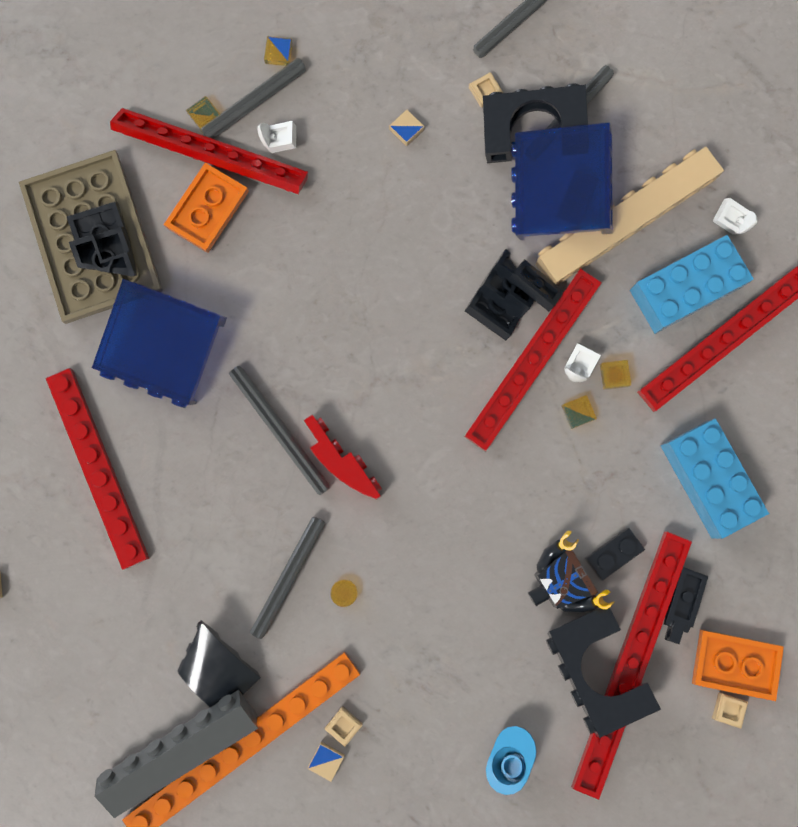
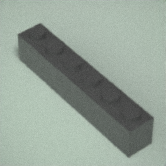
M239 690L231 695L224 696L209 709L200 711L194 718L184 724L177 725L164 737L153 740L143 750L129 755L122 763L102 772L96 780L94 797L113 818H116L258 729L256 712Z

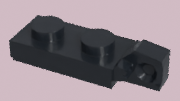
M683 567L664 620V625L668 626L665 640L680 644L683 632L688 633L690 628L694 627L707 584V575Z

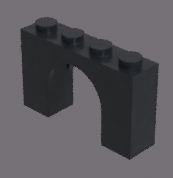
M572 83L558 88L545 86L539 90L530 91L519 89L512 93L493 92L483 96L484 139L487 164L512 161V128L520 117L533 111L549 113L559 122L562 132L563 156L588 154L589 133L586 84Z
M610 608L597 609L547 633L549 639L546 640L552 655L557 654L561 661L558 668L565 681L570 680L574 689L570 693L576 706H582L587 716L583 718L587 730L590 734L595 733L598 738L661 710L648 683H643L619 695L610 697L598 694L585 682L581 671V661L586 649L591 644L621 630Z

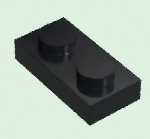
M525 259L509 278V280L548 312L556 305L564 293L561 288Z
M626 528L585 559L598 578L603 581L645 549L631 529Z

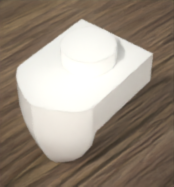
M293 121L270 126L267 123H261L258 126L257 131L260 141L269 152L275 153L296 148V125Z
M726 198L717 211L713 222L732 235L743 234L752 229L757 224V216L753 211H749L733 199Z
M577 343L564 367L567 377L572 382L587 381L601 355Z

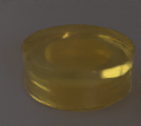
M343 579L337 581L332 586L330 594L332 601L336 605L347 607L354 603L358 592L357 587L352 581Z

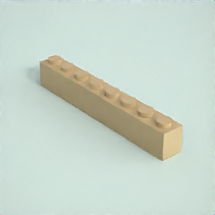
M707 147L698 152L695 149L683 157V162L679 165L671 164L662 172L663 175L656 179L653 176L642 185L643 188L638 192L632 190L621 199L622 202L617 206L611 204L601 212L602 216L595 220L593 217L589 218L580 226L581 229L576 233L570 231L560 238L559 241L561 243L555 247L549 245L539 252L538 255L540 257L535 265L542 274L558 286L576 274L580 268H585L714 182L724 172V169Z

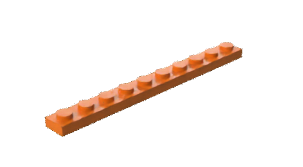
M343 652L257 717L258 729L159 790L126 815L122 821L126 827L161 826L357 678L361 673L347 653Z

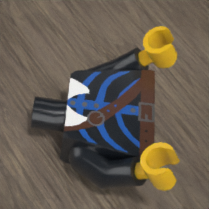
M566 531L561 540H557L544 549L536 565L537 572L534 574L540 586L528 592L530 599L536 607L549 599L553 607L560 608L564 612H586L599 607L601 609L610 608L615 601L607 603L603 600V596L611 592L604 590L598 596L595 595L598 591L573 552L579 539L574 543L567 541L566 538L570 536L572 531Z

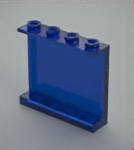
M610 122L515 133V142L511 143L512 157L515 158V167L511 169L512 182L515 183V192L511 194L512 207L515 208V217L511 221L512 232L520 240H524V236L601 231L602 234H613L612 129Z
M122 279L92 368L100 371L99 375L104 378L124 380L123 385L133 389L145 388L148 390L147 394L160 399L163 396L172 399L171 403L176 406L186 408L187 405H195L197 400H194V396L219 326L224 327L227 317L136 282Z

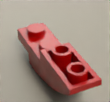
M313 415L306 418L304 422L318 441V443L310 447L317 459L344 484L365 496L378 500L381 497L378 492L382 488L374 476L369 479L363 470L367 466L358 454L354 457L350 452L342 458L340 454L344 451L336 439L330 441L326 435L329 429L320 417L316 420Z

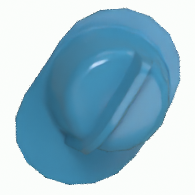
M518 726L507 727L501 731L496 739L487 762L486 777L490 786L498 793L504 795L515 794L523 788L530 777L537 750L533 737L524 728Z

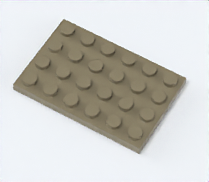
M116 150L19 181L63 323L68 324L163 291ZM112 202H118L131 243L137 275L130 277L78 268L69 242L73 241L74 237L66 217Z

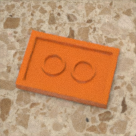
M204 163L163 225L178 236L209 253L249 190L246 186L209 164Z
M700 629L692 684L776 701L784 647Z

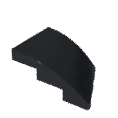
M112 202L66 217L74 240L70 241L69 245L78 268L130 277L137 275L131 243L118 202Z
M507 249L502 252L465 309L467 314L505 341L512 335L517 323L534 302L533 298L509 280L517 268L509 258L511 253Z
M200 620L196 626L197 632L193 642L189 643L186 656L181 661L177 671L193 692L209 707H212L224 696L231 695L238 690L244 695L261 677L258 671L240 658L237 651L220 639L215 630Z

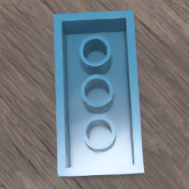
M726 235L638 281L629 291L654 334L743 288L754 278L729 236Z
M716 418L704 422L660 445L711 539H723L769 514Z

